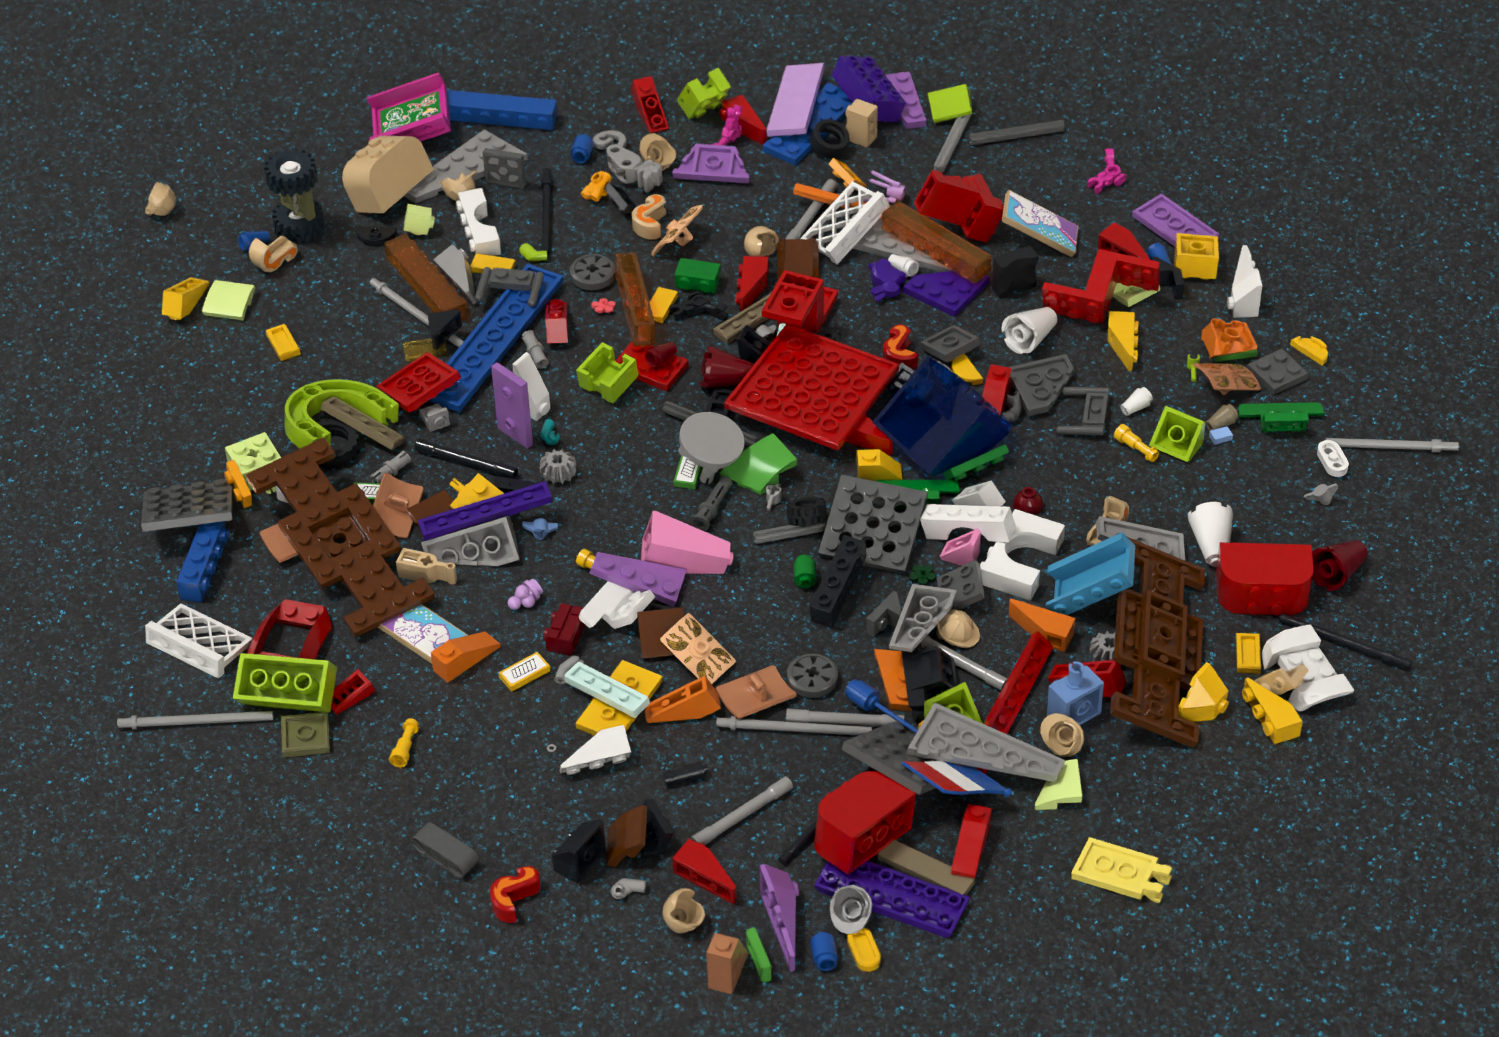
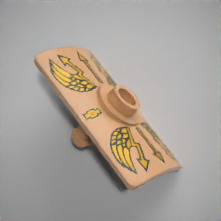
M694 206L680 220L676 221L674 219L666 226L668 229L666 235L654 247L651 255L655 256L666 243H671L674 240L681 246L691 241L693 236L686 227L703 209V206ZM683 233L684 237L680 238L678 235Z
M687 613L660 638L661 642L698 679L706 676L711 684L736 662L690 613Z

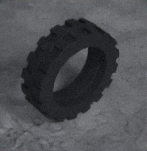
M324 418L320 419V422H316L329 431L331 436H340L348 441L342 448L334 451L335 458L319 465L320 469L321 467L325 468V470H331V468L339 469L342 465L347 466L351 460L356 459L357 453L360 452L359 435L356 429L341 420H336V418H330L329 420Z

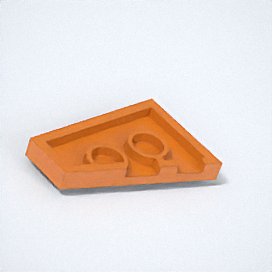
M874 649L875 660L878 663L880 677L883 680L890 710L912 711L908 704L902 651Z

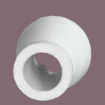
M892 254L888 259L893 267L905 272L906 277H913L918 272L919 264L914 258Z
M1145 387L1137 388L1120 405L1121 411L1128 416L1150 406L1153 397Z

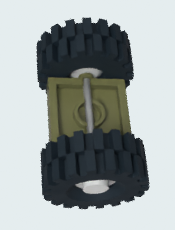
M288 148L283 149L284 152L278 150L275 152L276 155L271 154L269 159H266L264 165L267 186L275 194L280 193L281 203L277 204V208L274 207L272 213L274 231L277 237L284 236L292 243L297 242V245L302 244V241L309 243L311 238L315 240L317 235L321 236L322 230L325 229L322 206L318 204L317 200L313 201L312 188H314L315 182L318 180L315 158L311 156L310 152L305 153L304 149L297 151V148H292V150L288 151Z

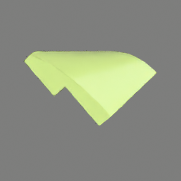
M1077 759L1065 761L1055 782L1046 781L1035 802V810L1057 809L1058 803L1082 802Z

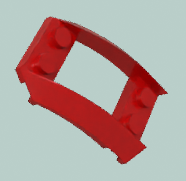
M285 599L262 621L247 654L291 657L262 651L269 632L277 622L311 629L299 658L316 660L324 640L329 632L332 633L333 630L327 609L320 605Z

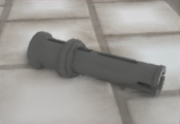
M725 476L719 479L706 502L699 505L698 513L692 516L690 522L693 527L702 531L708 530L711 519L717 516L718 506L733 484L731 479Z

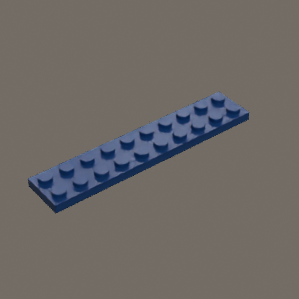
M526 264L522 270L534 271V274L537 272L544 274L535 307L528 306L531 291L506 289L446 363L459 372L461 379L428 401L435 404L439 403L443 407L461 412L492 373L491 366L503 359L564 282L563 275Z

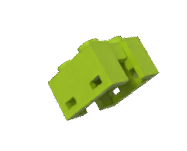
M719 68L707 74L709 80L705 85L702 86L697 78L687 83L679 95L677 102L688 119L695 116L697 118L703 116L708 108L712 110L717 109L721 106V101L728 96L727 92L731 86Z
M602 342L576 369L579 386L590 392L597 391L601 393L603 399L614 403L639 376L636 359L624 354L622 356L623 363L619 364L615 361L613 347Z

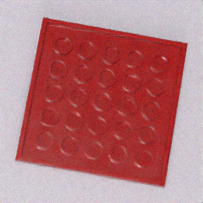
M786 324L726 399L724 408L839 451L899 371V364Z

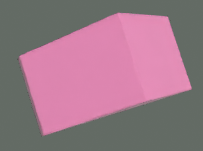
M976 529L947 541L940 558L961 566L977 560L980 554L981 531Z

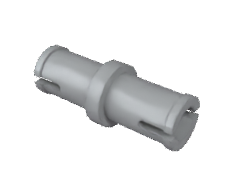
M532 330L524 332L522 339L527 346V353L533 358L538 369L545 368L549 361L543 352V345L538 342Z
M401 451L392 460L385 461L379 470L369 476L371 482L381 483L384 473L395 477L401 468L411 462L410 456L405 454V451Z

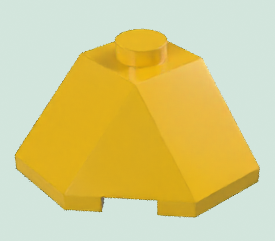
M856 450L858 478L871 481L902 480L901 464L881 450Z
M1206 662L1193 676L1189 684L1192 687L1189 689L1187 697L1182 698L1178 707V717L1191 722L1214 720L1219 713L1225 712L1229 701H1227L1228 689L1211 664Z

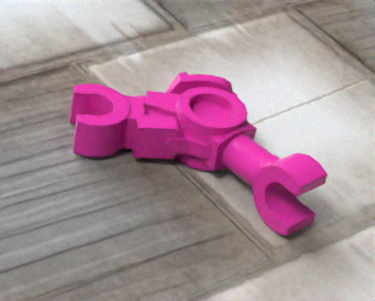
M735 104L734 108H728V118L722 130V138L718 143L712 145L726 146L727 143L730 144V142H734L740 137L742 126L739 124L738 119L742 113L741 106Z
M1113 148L1105 149L1106 156H1104L1105 164H1107L1105 171L1097 174V177L1088 180V188L1095 186L1096 194L1100 193L1105 185L1109 186L1114 183L1115 186L1119 187L1126 180L1127 175L1122 174L1120 167L1115 165Z

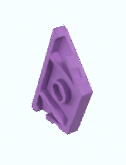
M695 144L691 152L683 158L680 167L673 170V178L749 183V175L744 169L742 159L739 158L736 146Z

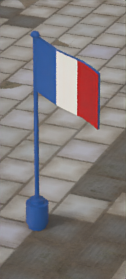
M854 679L847 685L845 694L857 706L865 711H870L877 707L914 733H917V728L880 704L879 691L862 680ZM902 761L901 763L943 793L961 795L997 793L1004 794L1005 797H1009L1012 794L1010 788H1004L972 766L945 761Z

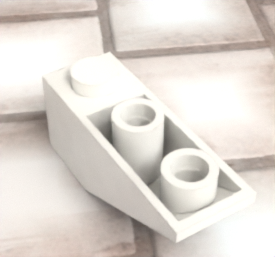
M624 725L599 731L561 764L560 773L566 772L567 775L580 772V769L585 767L597 769L603 767V763L612 761L613 764L625 762L626 758L630 756L631 750Z

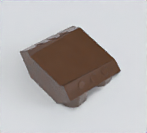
M783 237L777 243L778 280L784 270L819 278L818 242L813 237L811 239H785Z

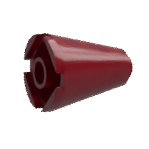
M707 345L706 349L708 352H704L700 374L704 375V380L700 381V388L738 386L754 363Z
M1354 540L1315 549L1312 551L1313 581L1320 587L1323 585L1328 588L1327 590L1329 591L1341 588L1367 559L1368 551L1366 546L1361 541Z

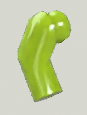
M528 243L520 246V254L527 261H547V251H536Z

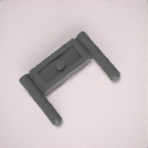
M485 267L475 295V301L481 302L483 300L487 285H490V288L531 291L528 306L535 307L544 274L542 272L534 274V271L493 268L491 270V268Z
M1063 387V395L1086 396L1083 426H1057L1056 432L1058 434L1104 435L1110 394L1109 387Z

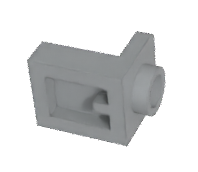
M439 403L419 410L420 417L430 432L450 425L447 408H442Z

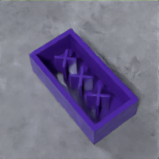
M839 56L832 77L850 101L853 103L856 99L876 105L877 121L898 122L906 101L879 68L875 60L868 56Z

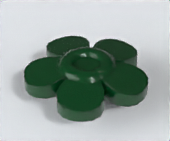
M916 565L913 567L910 579L915 582L918 581L919 585H927L928 581L932 582L935 580L936 574L932 573L933 568L930 565H925L924 567Z

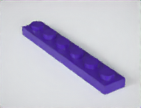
M544 481L419 519L418 524L424 541L552 503L553 500L547 483Z

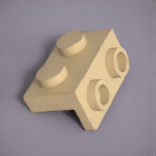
M1304 664L1288 671L1280 668L1254 681L1278 696L1291 689L1298 688L1305 681L1303 677L1309 670Z

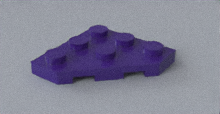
M974 269L920 274L912 277L903 286V293L955 317L989 283L990 277Z

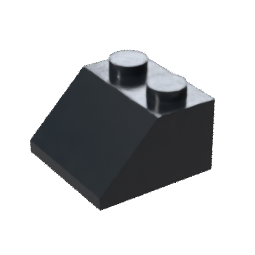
M597 819L581 823L575 831L573 830L569 833L566 841L560 847H557L552 854L553 870L575 883H578L606 852L603 821Z

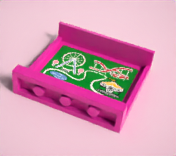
M440 73L367 97V101L372 108L374 135L369 137L370 140L379 136H412L421 142L451 131L447 86Z

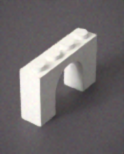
M1015 509L1012 515L1016 528L1010 542L995 541L994 547L991 546L988 550L986 561H982L980 564L982 582L984 586L1031 601L1039 587L1040 570L1019 564L1011 560L1007 554L1017 548L1030 547L1056 555L1064 541L1065 525Z

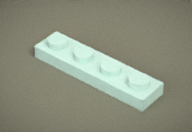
M579 661L564 675L566 683L634 718L650 704L649 697Z

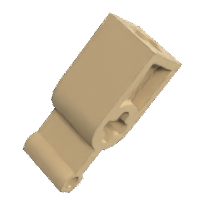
M403 548L396 561L399 578L416 581L423 577L427 583H433L436 580L447 581L449 584H456L457 582L456 565L451 562H439L433 554Z

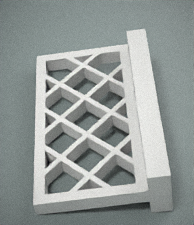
M852 181L800 239H810L813 235L819 234V239H815L818 242L819 252L828 256L833 263L838 264L888 210L890 205L883 193L879 191L874 193ZM854 190L859 191V195L849 198V195ZM871 198L866 204L863 205L864 199ZM859 201V206L849 207L850 203ZM845 205V210L836 212L839 206ZM857 213L852 219H850V214ZM846 216L845 221L836 223V218ZM832 219V224L823 226L827 220ZM844 227L840 233H837L836 229ZM832 230V235L823 237V232ZM831 241L826 248L823 247V243Z
M179 604L157 623L150 621L145 625L147 644L216 678H220L224 674V667L246 650L253 638L183 604ZM181 613L189 616L187 618L176 619V617ZM204 623L207 626L194 627V624ZM191 624V628L178 629L177 626ZM165 626H174L175 629L169 630ZM212 632H223L225 635L212 636ZM209 633V636L196 638L195 634ZM192 634L193 638H185L181 635ZM239 640L242 642L241 644L230 645V641ZM227 641V645L214 646L216 642ZM210 643L211 647H204L200 644ZM228 652L229 654L224 657L218 653Z

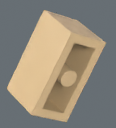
M856 99L852 105L847 107L845 113L847 116L846 128L849 132V141L868 148L877 137V106Z

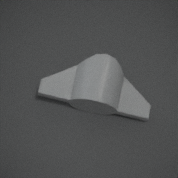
M761 325L756 330V333L771 344L777 327L775 325L769 327Z
M1336 483L1329 486L1325 484L1318 485L1313 492L1305 494L1304 498L1306 500L1319 501L1323 505H1329L1332 496L1338 489V485Z
M776 484L775 486L768 485L766 487L767 511L770 512L773 505L781 502V484Z

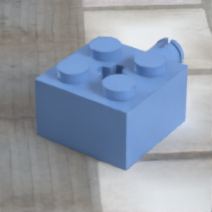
M1077 661L1073 662V665L1070 663L1069 675L1060 680H1055L1049 685L1047 716L1054 713L1064 714L1081 725L1101 714L1104 682L1087 665L1083 666L1082 663Z

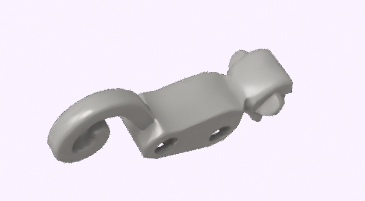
M604 131L594 136V147L600 150H607L609 169L620 182L629 184L637 181L638 188L644 187L645 192L651 191L654 186H659L662 183L661 165L653 162V160H646L643 163L639 155L625 149L627 141L623 133L619 131Z

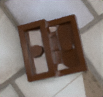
M443 490L407 508L408 516L419 527V519L452 510L450 505L454 500Z
M683 607L637 612L642 658L674 655L661 642L660 638L684 617Z
M641 805L629 810L609 826L607 866L615 868L625 855L635 858L645 846L647 806Z

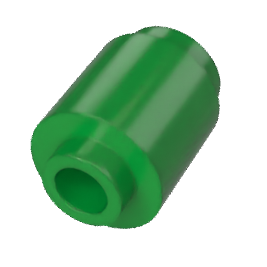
M809 555L798 556L793 564L794 583L800 588H810L817 582L816 563Z

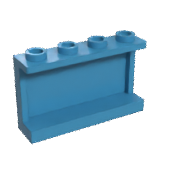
M1121 532L1049 565L1047 573L1056 580L1054 599L1046 602L1045 607L1050 611L1069 615L1132 587L1135 545Z

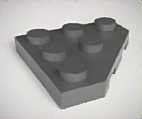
M1067 354L1010 367L1012 368L1011 384L1015 392L1018 391L1020 393L1021 404L1028 416L1049 412L1061 394L1063 387L1067 385L1074 373V367Z

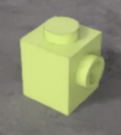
M408 204L403 231H408L415 235H428L429 228H433L435 216H431L432 208Z

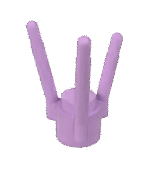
M871 171L872 175L889 183L888 185L874 179L869 180L870 183L887 189L886 195L890 196L886 198L887 202L893 204L896 203V200L902 202L906 186L900 185V182L894 181L880 173ZM871 198L864 199L863 201L868 202Z

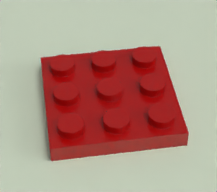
M426 352L376 387L410 413L419 409L428 400L435 398L444 389L453 386L456 381L461 379V376L457 370L429 352Z

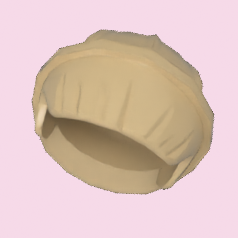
M653 133L647 134L642 138L640 152L644 162L646 160H653V162L661 165L662 171L670 167L676 158V150L660 135Z
M474 170L467 176L461 173L456 180L450 178L442 180L440 184L446 193L445 195L455 201H459L458 192L475 189V182L472 176L477 171Z
M159 182L155 183L149 195V203L145 207V213L147 215L163 216L173 210L176 197L169 185Z
M953 609L949 611L936 626L937 638L945 640L952 646L970 648L975 646L980 638L978 627L966 612Z
M1060 713L1050 714L1043 720L1040 733L1043 741L1054 754L1060 757H1070L1081 750L1084 743V733L1078 722Z

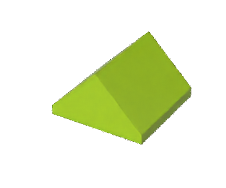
M966 84L928 93L934 123L972 114L971 91Z
M1165 406L1149 446L1189 462L1203 444L1205 422Z
M966 682L924 701V720L935 702L982 723Z

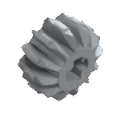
M553 449L552 453L546 452L545 456L541 457L540 473L546 482L552 481L553 485L556 482H560L563 485L565 480L571 481V478L575 476L577 466L575 457L571 455V452H564L563 449L560 451Z
M1106 631L1105 635L1098 633L1096 638H1092L1089 654L1093 661L1114 660L1115 633L1110 634Z

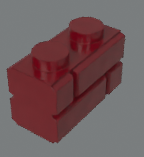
M561 603L558 610L552 612L550 628L546 627L543 633V641H546V649L548 651L560 652L568 656L573 655L585 627V624L579 619V614L583 607H572V605Z

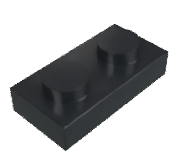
M608 182L604 187L609 194L608 198L619 206L618 210L621 213L632 215V211L637 207L636 204L622 188Z

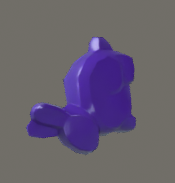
M884 258L880 259L877 263H870L868 268L871 271V281L875 285L871 289V294L874 296L875 302H879L885 297L898 296L901 292L900 285L906 281L905 272L899 271L891 265V262Z

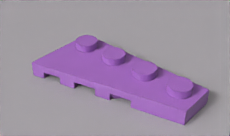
M910 72L886 75L906 101L899 118L907 129L926 127V118Z
M597 552L589 574L634 592L640 591L642 593L651 590L655 596L654 600L674 607L687 569Z

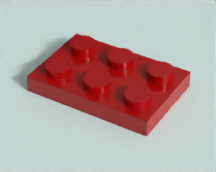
M633 339L615 361L622 364V356L624 354L636 359L639 374L636 380L668 391L689 366V360L674 354L660 366H650L646 361L645 352L652 345Z

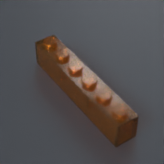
M897 201L882 213V228L885 231L893 234L971 282L977 283L991 272L992 256L924 215L919 214L902 202Z
M404 234L384 243L386 259L432 313L457 309L461 313V321L467 319L466 309H468L466 300L458 295L454 286H450L446 277L440 274L435 264L427 259L425 252H421L418 249L414 240H411Z
M636 252L615 253V277L633 345H655V321Z

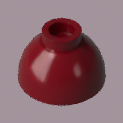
M1025 487L1014 497L1012 504L1014 510H1020L1032 515H1037L1043 510L1042 497L1032 487Z

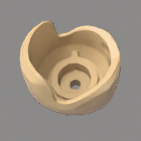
M757 226L746 234L744 247L749 256H768L776 251L779 238L775 231L764 226Z
M682 888L675 891L668 897L663 906V918L668 927L676 933H685L696 929L705 918L702 905L692 899L695 892L691 889Z

